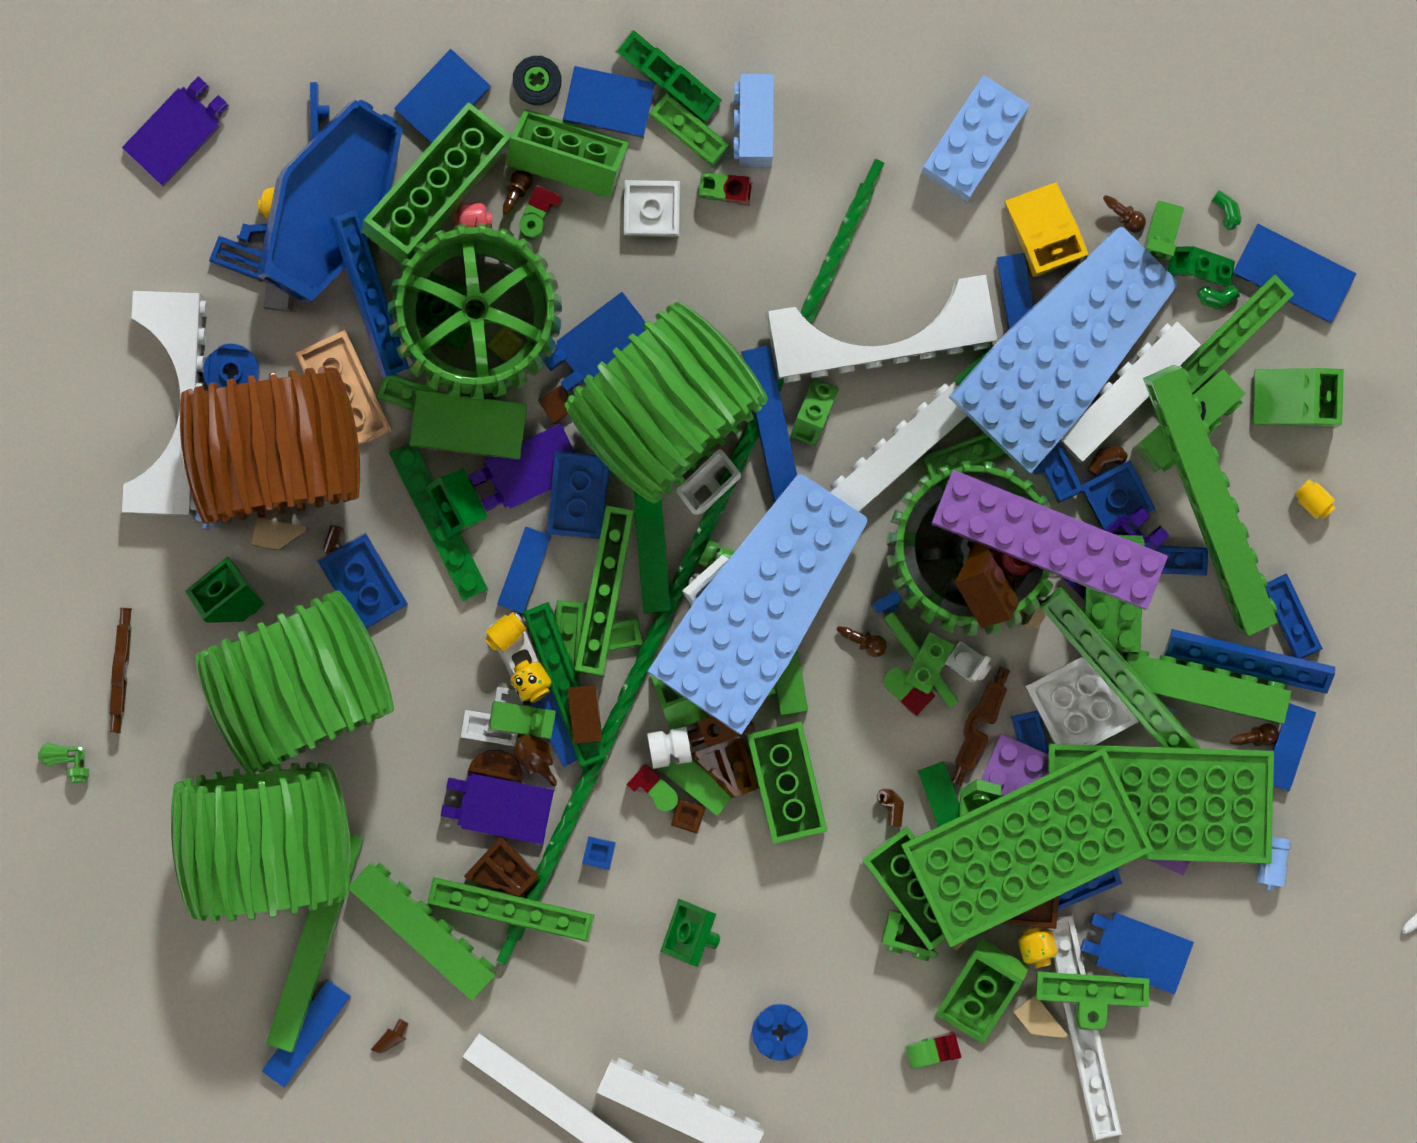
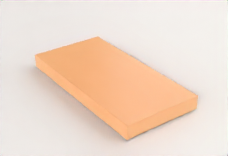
M346 330L295 353L304 374L306 368H314L316 374H318L320 367H327V369L334 367L338 369L351 403L359 446L392 431Z

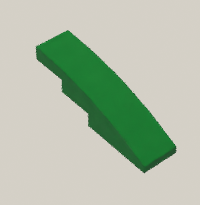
M635 30L630 31L615 51L632 67L655 83L657 87L669 94L704 122H706L722 101L683 66L676 64L659 48L653 47Z

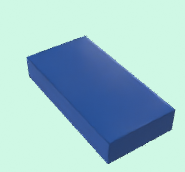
M1038 711L1012 716L1011 719L1017 741L1048 754V745Z

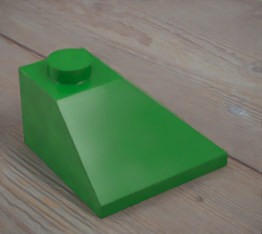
M226 557L185 590L206 623L243 622L265 605L257 591L229 557Z

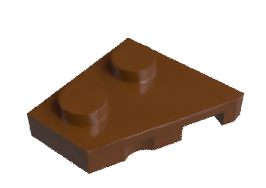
M742 736L691 753L692 758L730 798L760 789Z
M502 837L464 875L468 880L521 897L541 877Z

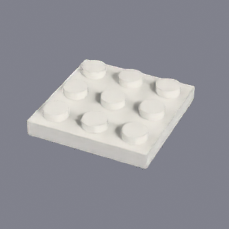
M1083 656L1025 686L1055 744L1096 745L1138 723L1135 715Z

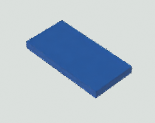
M1260 224L1256 225L1233 270V275L1259 288L1273 275H1276L1294 293L1287 302L1328 323L1333 322L1357 274Z

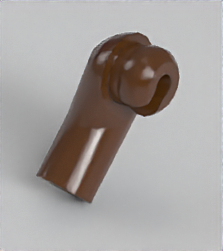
M1117 445L1102 448L1097 452L1087 470L1098 477L1106 464L1115 462L1121 465L1126 462L1128 455L1122 447Z
M330 525L323 546L326 555L342 546L340 543L343 532L342 527Z
M890 788L879 790L877 800L889 810L888 826L902 827L904 801Z

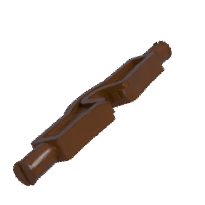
M120 608V620L117 625L111 679L110 733H121L122 716H124L127 691L125 668L129 664L132 608Z
M999 666L994 682H988L979 705L968 714L964 722V740L954 762L958 766L951 780L953 783L957 782L958 785L962 786L967 771L974 769L978 757L988 742V736L976 729V723L983 721L995 724L1002 701L1007 692L1004 684L1010 673L1008 669Z

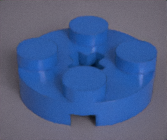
M221 345L212 354H209L204 362L203 376L208 386L210 383L216 382L219 388L227 387L229 375L224 374V370L229 369L230 364H234L235 369L239 370V374L234 376L236 385L249 383L248 376L254 375L255 381H259V364L255 356L241 345Z
M773 1004L761 1011L754 1020L752 1037L754 1044L761 1054L772 1060L784 1061L791 1059L802 1051L807 1042L808 1027L801 1013L792 1006ZM778 1024H782L783 1029L788 1030V1035H784L783 1040H777V1036L772 1035V1030L777 1029Z

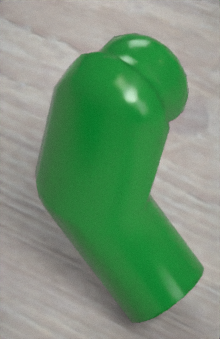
M1218 190L1211 201L1224 210L1225 218L1222 221V225L1228 230H1234L1237 225H1240L1242 220L1239 205L1235 200Z
M1234 285L1223 292L1212 290L1209 286H1203L1197 292L1200 302L1214 309H1221L1240 297Z

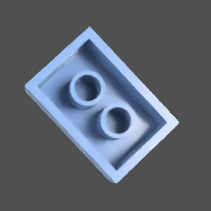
M740 74V82H735L734 104H740V109H734V132H739V137H734V159H739V167H772L774 74Z

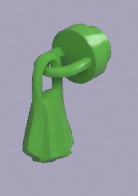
M51 743L41 746L38 752V759L42 764L51 767L60 763L75 762V768L66 770L69 783H86V777H89V769L81 768V760L85 757L83 748L78 746H58ZM78 751L75 757H68V752Z

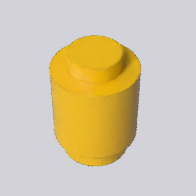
M1310 479L1307 480L1294 494L1299 499L1297 502L1315 519L1319 516L1325 519L1336 508L1332 504L1336 499L1317 481L1314 483Z
M513 612L508 616L505 614L485 631L488 636L484 640L494 652L499 649L503 653L523 636L522 633L526 630V627Z

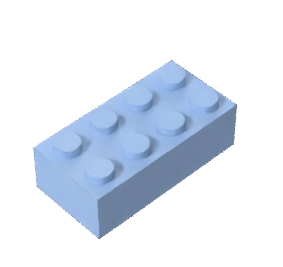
M983 75L923 166L921 173L968 202L1022 120L1030 104Z

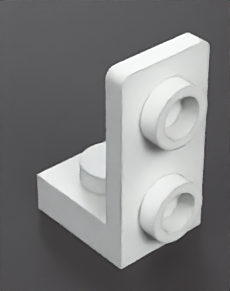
M961 641L958 642L945 663L946 666L971 683L977 679L979 681L983 680L992 667L988 664L991 660L990 657L980 655Z

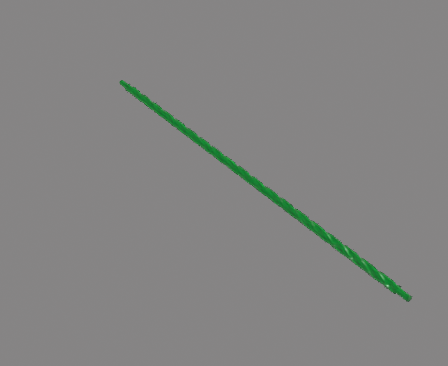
M874 159L864 183H860L856 196L839 227L837 236L833 240L821 265L819 274L803 303L801 315L811 325L820 308L822 298L827 293L838 270L840 260L846 253L856 232L858 222L864 215L875 190L873 187L885 164L878 159ZM784 378L777 379L779 392L783 386ZM752 411L754 418L747 423L746 429L742 433L730 458L740 473H742L748 455L759 437L754 411ZM728 469L725 470L719 481L721 486L732 476ZM737 482L706 510L698 525L691 545L680 563L672 586L669 588L671 611L656 614L654 624L648 631L638 652L635 664L628 673L620 690L617 702L602 728V743L607 756L617 738L619 728L625 721L635 700L638 688L644 681L647 671L653 662L656 650L671 624L674 612L684 596L683 590L688 586L689 579L698 566L699 560L711 538L712 531L717 526L728 503L730 493ZM606 759L584 767L580 780L563 811L561 821L556 826L545 849L542 861L535 870L541 877L525 893L524 898L540 901L545 885L552 876L562 854L563 847L576 825L582 806L587 801ZM509 925L506 933L508 936L496 959L497 962L503 965L507 964L517 941H521L524 935L525 927Z

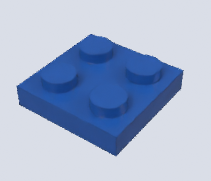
M1130 460L1081 485L1084 490L1083 493L1103 530L1118 516L1122 517L1125 515L1128 518L1140 505L1148 513L1156 509Z

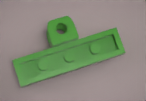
M1036 972L1035 1001L1076 1003L1075 1021L1077 1027L1082 1030H1100L1105 1027L1107 1022L1108 1005L1149 1007L1150 979ZM1089 1013L1095 1017L1093 1023L1088 1020Z

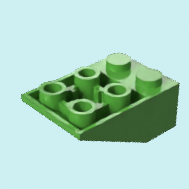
M1255 369L1253 425L1339 427L1342 425L1344 369Z

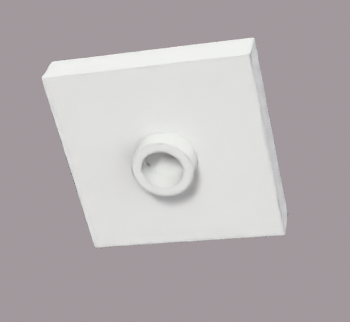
M625 180L624 236L679 237L680 181Z

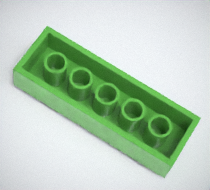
M468 102L363 220L362 233L402 263L405 258L411 260L416 254L413 249L420 242L426 244L506 153L512 135Z

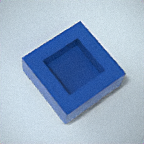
M895 590L871 606L876 614L883 612L886 616L899 608L897 603L902 598L898 591Z
M588 836L582 864L610 870L616 842Z

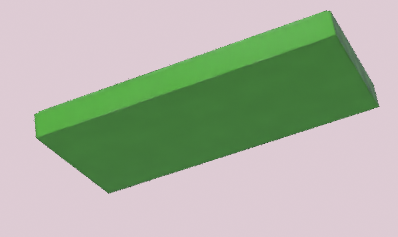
M417 390L410 446L520 460L528 405L491 399L471 400L467 396L455 398L443 393Z

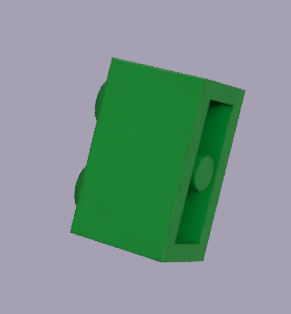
M464 468L441 476L424 487L450 537L473 528L488 518Z

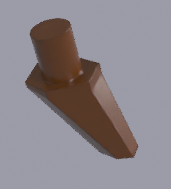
M399 1018L394 1029L388 1028L370 1050L381 1054L405 1041L407 1038L403 1034L409 1023Z

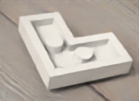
M497 687L495 701L523 706L524 701L520 699L515 690ZM465 710L461 731L462 738L515 746L518 733L490 729L489 720L491 714Z

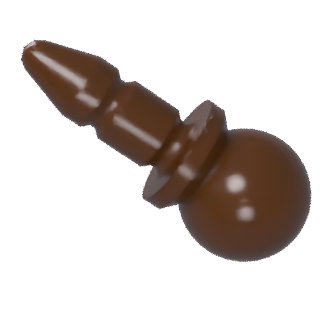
M516 170L511 175V183L507 186L509 194L503 204L504 215L513 210L518 198L524 197L526 190L531 187L532 176L529 172Z
M1103 196L1106 205L1119 216L1118 221L1124 223L1128 231L1137 233L1144 229L1146 218L1141 212L1134 211L1132 206L1125 207L1113 197Z
M838 626L836 629L844 638H849L857 644L860 643L859 649H865L867 654L872 657H880L887 650V643L881 636H871L869 632L863 636L862 633L853 631L849 627Z
M1266 723L1259 726V728L1253 727L1248 733L1236 735L1230 739V743L1234 745L1253 743L1255 746H1261L1262 744L1269 746L1277 741L1279 733L1274 725Z

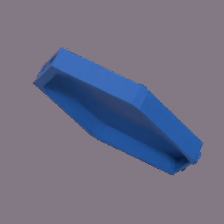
M354 100L348 103L281 170L276 180L257 276L303 303L313 301L345 268L329 218L358 210L363 225V220L391 190L403 128L396 124L397 121L387 114L380 115L373 111L374 107L364 100ZM366 236L369 244L372 240Z

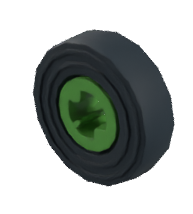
M530 56L523 59L516 66L513 73V87L522 101L531 105H543L551 102L560 91L562 76L558 66L551 59L544 56ZM539 74L543 75L542 81L544 84L542 86L540 84L535 85V87L531 85L533 83L532 79H530L532 75L535 77L539 76Z

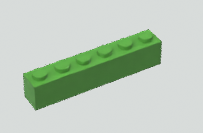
M606 505L575 667L577 673L605 677L634 525V510Z
M1143 650L1141 652H1127L1124 654L1126 662L1155 695L1277 724L1285 723L1292 692L1284 689L1285 684L1269 681L1268 685L1257 683V677L1244 674L1241 675V679L1230 677L1231 671L1214 668V672L1203 670L1204 665L1187 661V665L1184 666L1176 664V658L1160 655L1159 659L1149 657V652Z
M373 862L369 863L351 883L349 890L473 1001L496 975L492 971L495 966L484 956L479 959L472 952L474 947L462 937L458 940L451 933L454 929L441 918L438 922L431 915L433 910L424 901L416 902L410 896L412 893L411 889L403 882L395 883L389 877L392 874L391 871L379 862L377 865Z

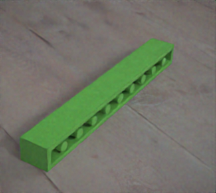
M1171 365L1144 377L1145 386L1238 631L1250 636L1278 623L1275 613H1277L1276 605L1267 595V581L1264 575L1258 571L1256 565L1259 562L1257 554L1253 548L1249 547L1247 538H1249L1248 530L1242 522L1240 523L1237 515L1240 512L1239 506L1228 491L1230 482L1226 474L1221 472L1219 467L1220 456L1217 449L1210 443L1209 436H1211V432L1207 423L1201 419L1199 413L1201 405L1198 398L1192 395L1189 387L1192 382L1188 372L1182 367Z

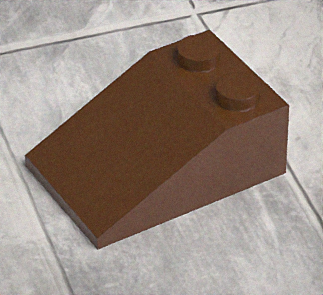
M975 543L955 580V584L980 627L985 628L1011 620L1019 603L1012 584L993 550Z

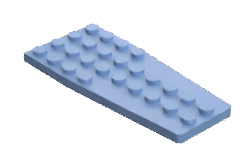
M1123 227L1114 229L1087 257L1075 266L1010 328L948 397L1027 474L1032 473L1085 412L1177 286V280L1150 253L1145 252V248Z
M797 475L696 599L647 673L741 735L791 661L866 526V516L805 475Z

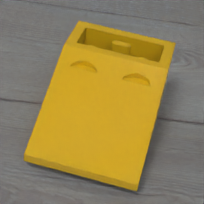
M1057 182L1004 201L1033 278L1082 261L1089 255L1080 230Z

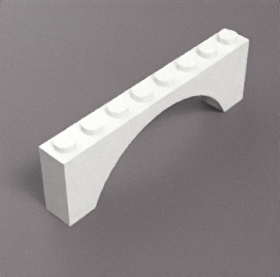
M986 275L962 278L955 281L947 303L938 316L925 329L906 340L889 345L859 346L838 341L812 326L796 307L772 310L765 314L776 379L784 378V383L800 381V375L811 374L812 378L828 376L827 371L838 369L839 374L855 371V366L864 364L866 369L882 367V361L892 360L893 365L910 362L909 357L920 355V360L937 357L936 352L947 351V355L963 353V348L974 346V351L991 348L990 343L997 341Z
M133 291L131 318L149 329L166 348L177 372L180 399L181 393L187 389L194 390L197 386H203L204 388L203 383H200V372H203L205 357L201 356V345L206 344V328H202L203 317H207V301H203L204 297L200 293ZM180 410L172 439L160 458L143 474L123 484V513L193 517V510H197L190 492L182 458Z

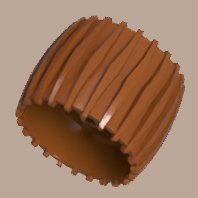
M320 367L318 374L315 373L314 368H306L305 375H298L296 370H289L288 377L277 378L276 372L269 373L268 380L255 381V377L252 375L248 376L249 383L236 385L235 379L227 380V387L219 388L218 384L214 382L209 384V390L204 391L203 386H197L194 390L187 389L181 393L180 442L182 458L190 492L201 521L204 524L219 523L221 519L224 522H230L232 517H236L237 514L240 520H245L248 514H253L254 512H257L258 517H265V510L271 511L278 508L279 514H284V507L289 508L297 505L298 511L305 510L306 503L308 505L315 503V507L319 508L324 506V501L335 505L340 500L349 502L359 498L360 451L357 428L351 403L337 368L329 367L327 369V367Z

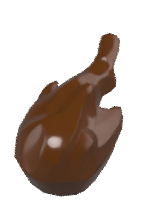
M520 735L514 748L516 760L526 768L529 775L533 772L539 773L552 786H556L557 780L549 768L553 764L549 744L533 735Z

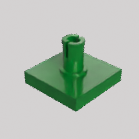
M678 899L660 952L698 967L705 947L716 949L719 945L720 935L711 931L716 913L688 901Z

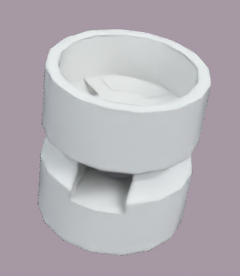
M686 727L671 729L669 734H665L663 731L647 733L653 769L669 766L671 761H674L676 764L692 762Z

